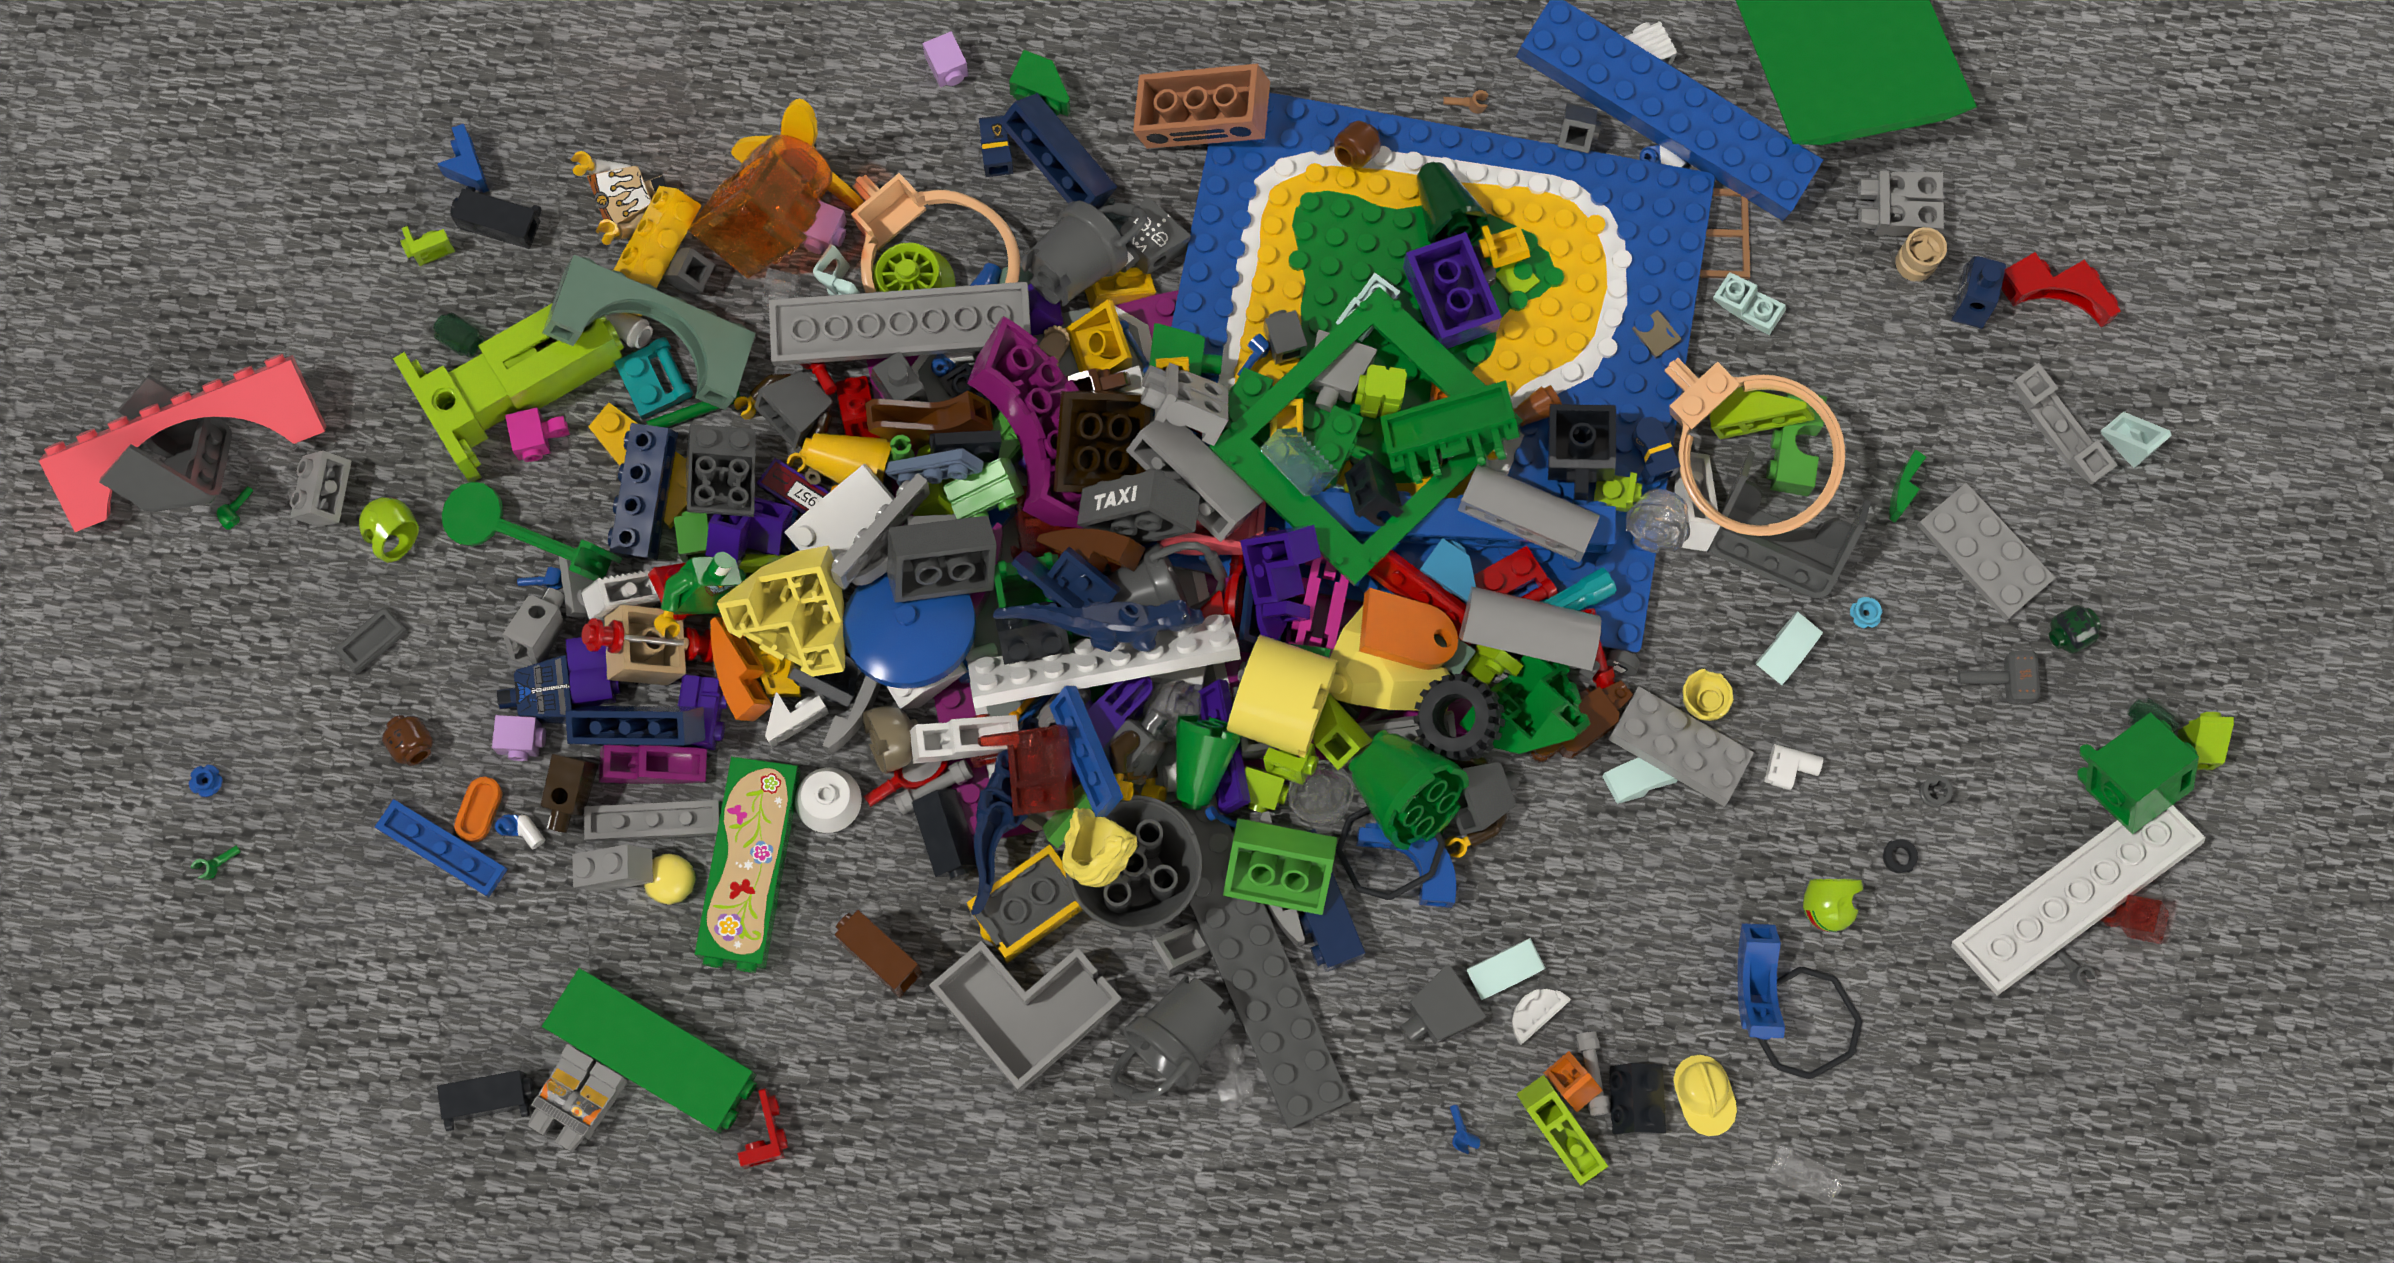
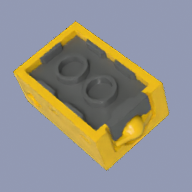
M1048 845L995 882L984 909L979 914L973 916L979 923L982 938L993 944L1005 962L1008 963L1083 909L1078 905L1070 891L1062 860L1052 846ZM977 895L966 902L970 912Z

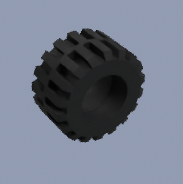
M1462 674L1441 676V681L1433 680L1429 683L1431 688L1429 690L1423 689L1420 693L1423 700L1421 703L1416 702L1414 708L1419 710L1418 716L1413 717L1414 723L1419 725L1416 733L1418 737L1424 739L1423 744L1443 757L1461 761H1470V758L1478 759L1484 756L1483 752L1485 750L1491 751L1495 747L1492 744L1495 739L1500 740L1502 736L1499 733L1500 726H1505V719L1501 718V713L1505 711L1503 705L1497 701L1500 699L1497 693L1491 691V687L1486 683ZM1465 698L1472 703L1475 709V722L1467 734L1458 738L1452 737L1444 726V714L1447 707L1453 701Z

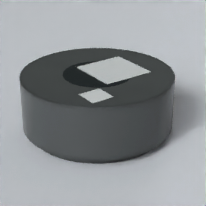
M1620 649L1611 650L1606 659L1607 666H1613L1614 672L1624 676L1636 675L1640 665V660L1634 654Z

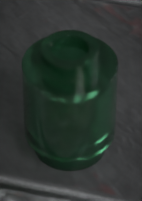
M453 312L441 315L433 326L435 331L434 338L460 356L466 355L469 358L474 356L480 349L478 345L484 341V337L479 334V329Z
M2149 697L2144 701L2138 698L2127 712V715L2131 717L2128 721V724L2131 726L2150 712L2158 720L2166 721L2174 733L2180 724L2174 720L2175 716Z

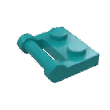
M666 337L656 339L649 346L614 361L642 420L694 395L691 386L685 383L669 351L671 345ZM657 356L674 388L668 394H665L649 361Z

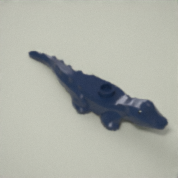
M1169 600L1159 606H1144L1133 602H1094L1080 608H1073L1072 605L1057 607L1055 603H1050L1049 605L1033 603L1031 605L997 608L993 614V618L996 619L1021 618L1052 624L1067 631L1090 637L1093 647L1107 652L1114 650L1118 643H1131L1133 648L1150 652L1155 648L1157 632L1164 630L1177 632L1198 626L1205 621L1202 610L1191 609L1182 600Z
M1032 715L1024 718L1018 726L1021 748L1012 751L1010 749L1003 750L997 755L994 772L986 788L980 792L974 835V850L979 871V889L972 906V915L982 912L992 891L995 876V852L1002 835L1010 829L1018 827L1027 819L1029 815L1026 805L1023 804L1028 791L1039 786L1044 778L1042 767L1033 768L1029 766V761L1036 752L1039 720Z

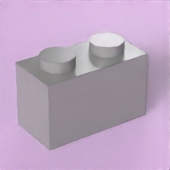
M626 844L572 854L573 888L603 892L653 883L652 849Z

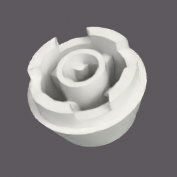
M829 767L821 768L808 774L799 784L795 795V808L801 821L812 830L822 833L837 832L849 826L857 817L862 802L861 791L855 779L841 769Z

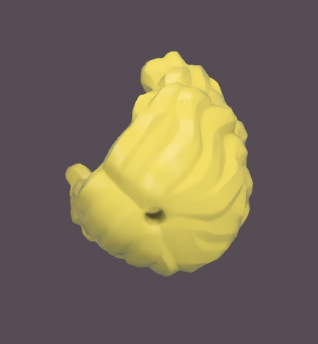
M1076 807L1073 809L1074 813L1070 819V829L1064 837L1063 869L1081 885L1091 887L1106 886L1117 879L1120 872L1127 867L1129 858L1136 851L1137 837L1106 817H1095V813L1089 808L1079 809Z

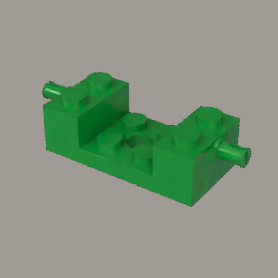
M1243 367L1236 384L1228 390V422L1222 434L1231 426L1232 422H1236L1273 387L1274 379ZM1303 401V464H1296L1294 466L1298 471L1336 487L1346 462L1351 456L1361 460L1367 454L1370 456L1374 454V451L1356 444L1364 418L1333 405L1331 412H1328ZM1268 423L1251 440L1270 457V425Z

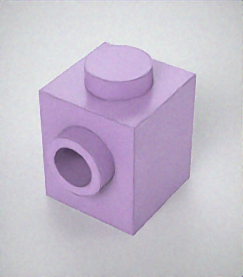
M815 199L799 231L804 247L816 254H821L822 251L825 252L830 244L840 247L846 235L844 227L847 221L844 210Z
M495 715L492 749L498 755H508V759L513 761H528L529 756H539V747L543 748L545 746L546 730L542 728V724L536 717Z

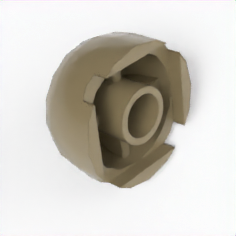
M882 706L863 712L864 730L866 734H870L872 744H869L880 771L887 774L908 765L913 760L910 730L918 724L917 720H910L903 710L894 706Z

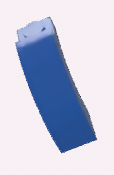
M1367 823L1365 828L1359 827L1356 846L1399 851L1412 860L1419 872V876H1422L1430 870L1438 842L1435 837L1428 842L1421 838L1411 843L1408 850H1402L1394 846L1385 837L1377 823ZM1445 847L1435 875L1420 884L1419 905L1452 908L1455 904V870Z
M1741 924L1738 948V1006L1742 1029H1747L1749 1037H1757L1763 1040L1784 1038L1785 1024L1777 995V967L1781 942L1775 925Z

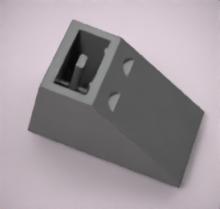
M690 424L686 451L687 512L754 517L756 429Z

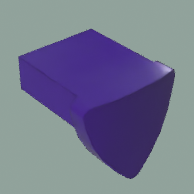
M1029 284L1031 335L1044 334V330H1048V327H1053L1054 325L1057 327L1062 326L1064 321L1060 301L1056 305L1050 303Z
M1287 600L1256 605V618L1261 635L1277 640L1288 622L1310 620V606Z

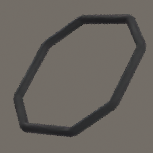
M1366 806L1347 817L1336 846V853L1352 885L1359 893L1385 900H1393L1435 875L1445 846L1444 838L1440 832L1435 836L1438 846L1428 873L1391 893L1362 887L1342 849L1352 821L1369 813L1370 810Z
M1798 967L1777 979V986L1801 973L1831 981L1855 1020L1848 1052L1809 1073L1779 1064L1766 1040L1759 1038L1757 1040L1775 1069L1806 1079H1813L1848 1060L1855 1054L1862 1019L1838 978L1810 968Z

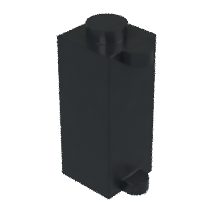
M467 186L466 189L462 188L459 198L453 200L450 210L451 217L458 229L523 248H531L541 222L539 219L541 214L540 206L533 205L532 208L477 193L475 192V187Z
M935 790L912 801L911 803L935 877H950L951 881H955L969 876V871L975 870L977 866L974 842L957 790Z
M521 1070L437 1085L441 1120L444 1121L446 1131L454 1130L455 1121L520 1109L521 1117L529 1116L530 1098H534L535 1095L532 1078H527L526 1073Z

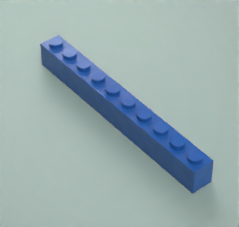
M1301 486L1356 540L1367 541L1381 527L1374 525L1363 516L1359 518L1355 515L1350 493H1346L1344 489L1329 488L1326 492L1313 491L1311 487ZM1398 491L1403 506L1412 496L1409 492ZM1459 495L1457 498H1444L1399 542L1438 545L1441 539L1444 538L1448 542L1452 540L1462 546L1521 549L1528 546L1529 549L1549 550L1458 511L1463 495ZM1592 501L1587 503V505L1575 504L1600 515L1585 552L1611 553L1615 546L1616 506H1607V503L1601 501ZM1380 511L1377 514L1378 517L1383 519L1384 523L1392 517L1388 511ZM1285 521V529L1293 528Z

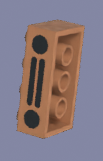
M1258 64L1141 74L1138 81L1133 132L1147 149L1265 139L1270 80Z

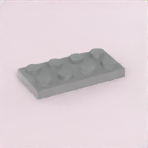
M1967 483L1917 524L1923 533L2005 621L2055 579L2054 575Z
M1639 686L1608 739L1724 807L1730 800L1754 754L1753 751Z

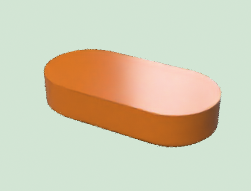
M479 777L468 786L454 823L457 835L466 842H479L489 833L502 800V789L494 779Z

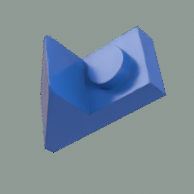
M464 124L452 127L455 139L450 142L456 157L438 163L443 176L466 186L475 187L476 190L482 193L488 192L489 188L469 132Z

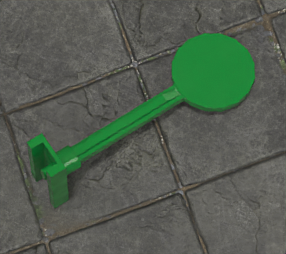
M470 482L462 484L451 492L444 503L442 511L443 528L448 537L460 545L473 547L484 544L496 532H500L571 561L568 570L592 581H596L598 578L603 579L612 561L620 564L622 557L581 539L578 548H573L504 520L502 500L494 489L484 483Z

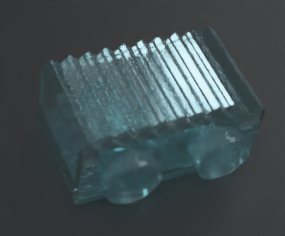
M1297 428L1277 429L1260 449L1304 497L1321 493L1338 473L1337 469H1333V464H1329V460H1324V455H1320V450H1315V446H1311V441H1306V437H1302V432H1297Z

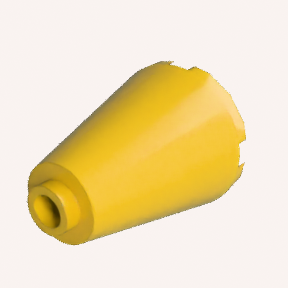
M814 433L812 439L806 437L800 456L806 458L805 465L838 484L843 482L863 464H866L883 484L886 475V464L889 462L891 441L884 438Z

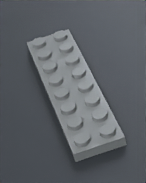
M1016 282L769 300L771 362L773 366L889 358L897 352H901L903 356L981 351L1003 316L1031 334L1028 283Z

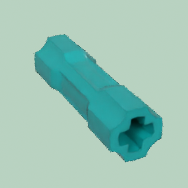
M1602 567L1582 578L1571 587L1542 601V603L1581 611L1614 595L1617 589L1608 571Z

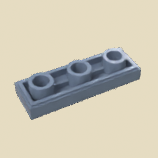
M961 448L890 461L886 464L885 473L897 480L899 486L906 480L911 481L917 473L928 480V483L939 484L943 479H966L967 475L982 472L983 461Z

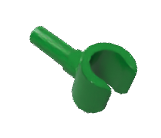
M247 486L230 504H224L217 509V518L226 530H230L239 523L240 517L235 511L254 492L250 487Z
M236 845L211 860L197 859L192 863L191 869H200L205 864L206 872L200 875L198 879H212L216 876L218 867L241 851Z

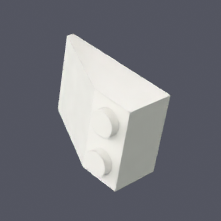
M863 464L803 514L784 533L799 550L829 545L835 559L841 552L846 553L854 544L855 536L861 529L869 528L875 521L878 510L884 504H890L895 498L866 464Z

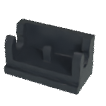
M1369 454L1344 474L1355 515L1359 518L1363 516L1374 525L1384 526L1383 519L1377 516L1380 511H1388L1390 515L1397 518L1404 512L1392 471Z

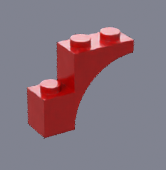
M2036 252L2005 269L2001 290L2013 307L2033 299L2061 300L2084 310L2100 327L2112 322L2121 312L2115 296L2107 292L2100 282L2098 272L2093 267H2090L2085 259L2055 277L2051 275L2050 267L2046 261L2040 259Z

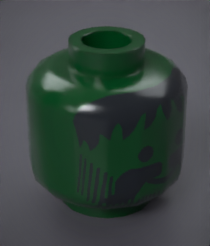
M2075 605L2052 618L2049 638L2056 648H2062L2068 653H2077L2097 641L2101 623L2092 609Z

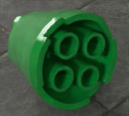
M1386 730L1377 733L1372 740V744L1362 754L1354 757L1349 764V770L1352 772V781L1383 834L1394 846L1402 850H1408L1411 843L1421 838L1428 842L1438 832H1441L1459 811L1461 805L1457 801L1462 790L1469 786L1467 773L1455 762L1399 734H1389Z

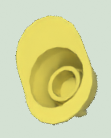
M1704 1055L1690 1056L1683 1060L1676 1068L1673 1081L1687 1123L1697 1133L1706 1136H1716L1726 1132L1735 1121L1737 1107L1725 1070L1716 1060Z

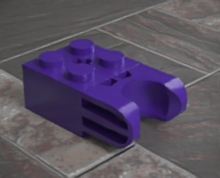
M1149 676L1116 682L1095 703L1090 700L1085 704L1102 748L1105 747L1128 719L1139 720L1149 710L1153 689L1152 680ZM1058 730L1053 737L1056 740L1053 743L1054 758L1075 773L1074 777L1081 783L1061 733Z

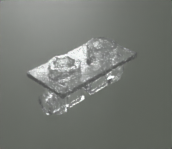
M1221 1039V1044L1218 1042L1207 1057L1213 1076L1225 1073L1226 1079L1215 1083L1221 1106H1225L1228 1112L1240 1108L1239 1105H1253L1252 1096L1254 1095V1088L1250 1078L1245 1076L1242 1066V1063H1244L1243 1051L1240 1045L1235 1043V1039Z
M1779 1145L1767 1177L1829 1206L1834 1196L1840 1193L1843 1183L1840 1182L1843 1176L1842 1173L1782 1145Z

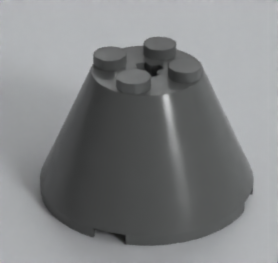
M1133 795L1130 801L1121 800L1106 817L1137 837L1136 851L1129 858L1127 867L1120 872L1117 879L1103 887H1091L1081 885L1066 873L1070 891L1086 914L1102 925L1126 932L1155 929L1177 917L1194 897L1202 872V854L1193 828L1181 813L1158 799ZM1135 867L1139 868V871L1136 873L1127 871H1133Z

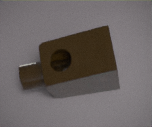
M552 754L541 800V807L552 809L547 829L567 833L571 815L583 816L584 807L587 805L599 764ZM565 792H567L568 799L566 802H564L563 799Z

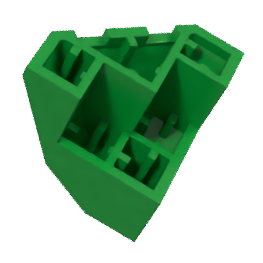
M1523 655L1519 661L1523 667L1518 675L1513 676L1509 674L1507 678L1491 688V691L1496 692L1500 699L1497 701L1503 705L1505 711L1501 713V718L1505 719V726H1500L1499 733L1502 736L1500 740L1495 739L1492 743L1496 749L1518 754L1574 739L1590 725L1587 714L1581 713L1578 705L1582 700L1576 684L1568 680L1567 673L1570 671L1568 665ZM1473 706L1459 723L1467 730V733L1475 722V709Z

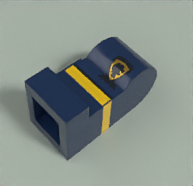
M1004 115L979 118L985 177L1014 174L1007 131L999 123Z
M1653 417L1643 418L1639 421L1633 432L1632 441L1634 446L1642 452L1646 462L1641 476L1645 485L1675 476L1681 466L1661 421Z

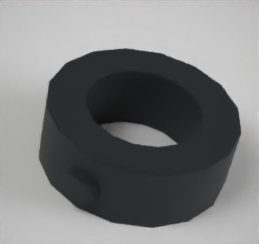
M1904 839L1889 841L1883 852L1885 866L1895 873L1911 872L1918 860V852L1915 846ZM1894 848H1903L1907 851L1909 860L1906 865H1899L1894 862L1892 858Z

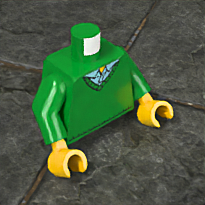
M718 552L714 557H694L689 559L676 574L666 580L661 605L664 613L659 615L654 621L656 630L664 636L667 628L669 634L672 637H676L680 632V626L673 619V614L720 613L717 605L718 600L747 579L745 572L738 568L736 559L726 552Z

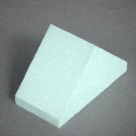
M2122 412L2101 430V434L2133 468L2138 466L2172 436L2170 430L2126 412Z

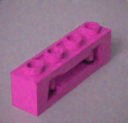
M1322 555L1320 558L1305 562V565L1311 566L1309 579L1302 577L1305 593L1298 595V597L1304 598L1303 605L1310 606V620L1292 623L1291 629L1298 630L1295 643L1289 642L1288 644L1303 645L1305 634L1309 635L1321 581V578H1317L1320 563L1326 564L1323 579L1332 581L1335 579L1337 569ZM1342 574L1340 581L1334 584L1323 638H1327L1326 648L1331 649L1330 656L1336 645L1349 580ZM1311 636L1309 646L1321 647L1322 638Z

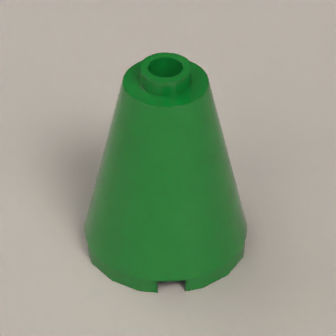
M1180 714L1176 722V798L1182 801V806L1185 808L1201 810L1202 806L1210 804L1242 736L1227 731L1228 722L1211 717L1209 720H1198L1199 715Z

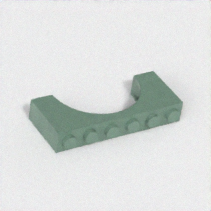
M573 255L564 270L542 334L574 346L584 328L600 317L614 313H635L655 319L671 329L688 348L697 372L698 383L695 398L726 410L736 398L756 333L746 329L742 324L731 323L717 317L712 311L701 310L687 304L682 298L671 297L657 291L655 287L649 284H641L627 278L619 271L599 266L589 258Z

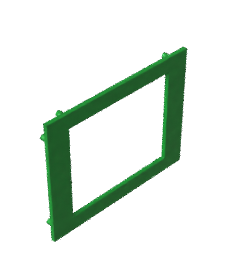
M1381 287L1375 290L1365 301L1360 302L1359 306L1236 422H1232L1231 426L1218 438L1214 446H1209L1226 465L1293 528L1314 525L1321 555L1354 586L1476 468L1478 461L1472 439L1468 442L1469 452L1453 456L1441 468L1443 477L1436 479L1433 476L1402 506L1404 512L1398 518L1392 516L1388 519L1384 526H1381L1363 545L1251 439L1371 326L1446 396L1449 397L1486 386L1401 307L1402 304L1399 300H1393ZM1515 413L1517 425L1519 426L1523 420ZM1501 430L1502 441L1506 439L1504 430ZM1494 442L1482 445L1486 457L1494 450Z

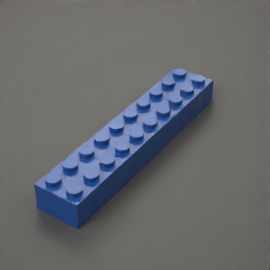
M1549 0L1516 55V58L1651 141L1671 151L1695 168L1712 173L1715 180L1782 221L1792 212L1823 161L1819 156L1799 144H1793L1792 140L1564 0Z

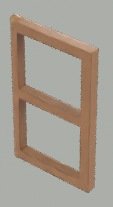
M1713 188L1712 196L1741 197L1742 230L1707 229L1706 237L1742 238L1743 271L1700 270L1699 278H1726L1730 272L1743 279H1750L1748 199L1731 189Z

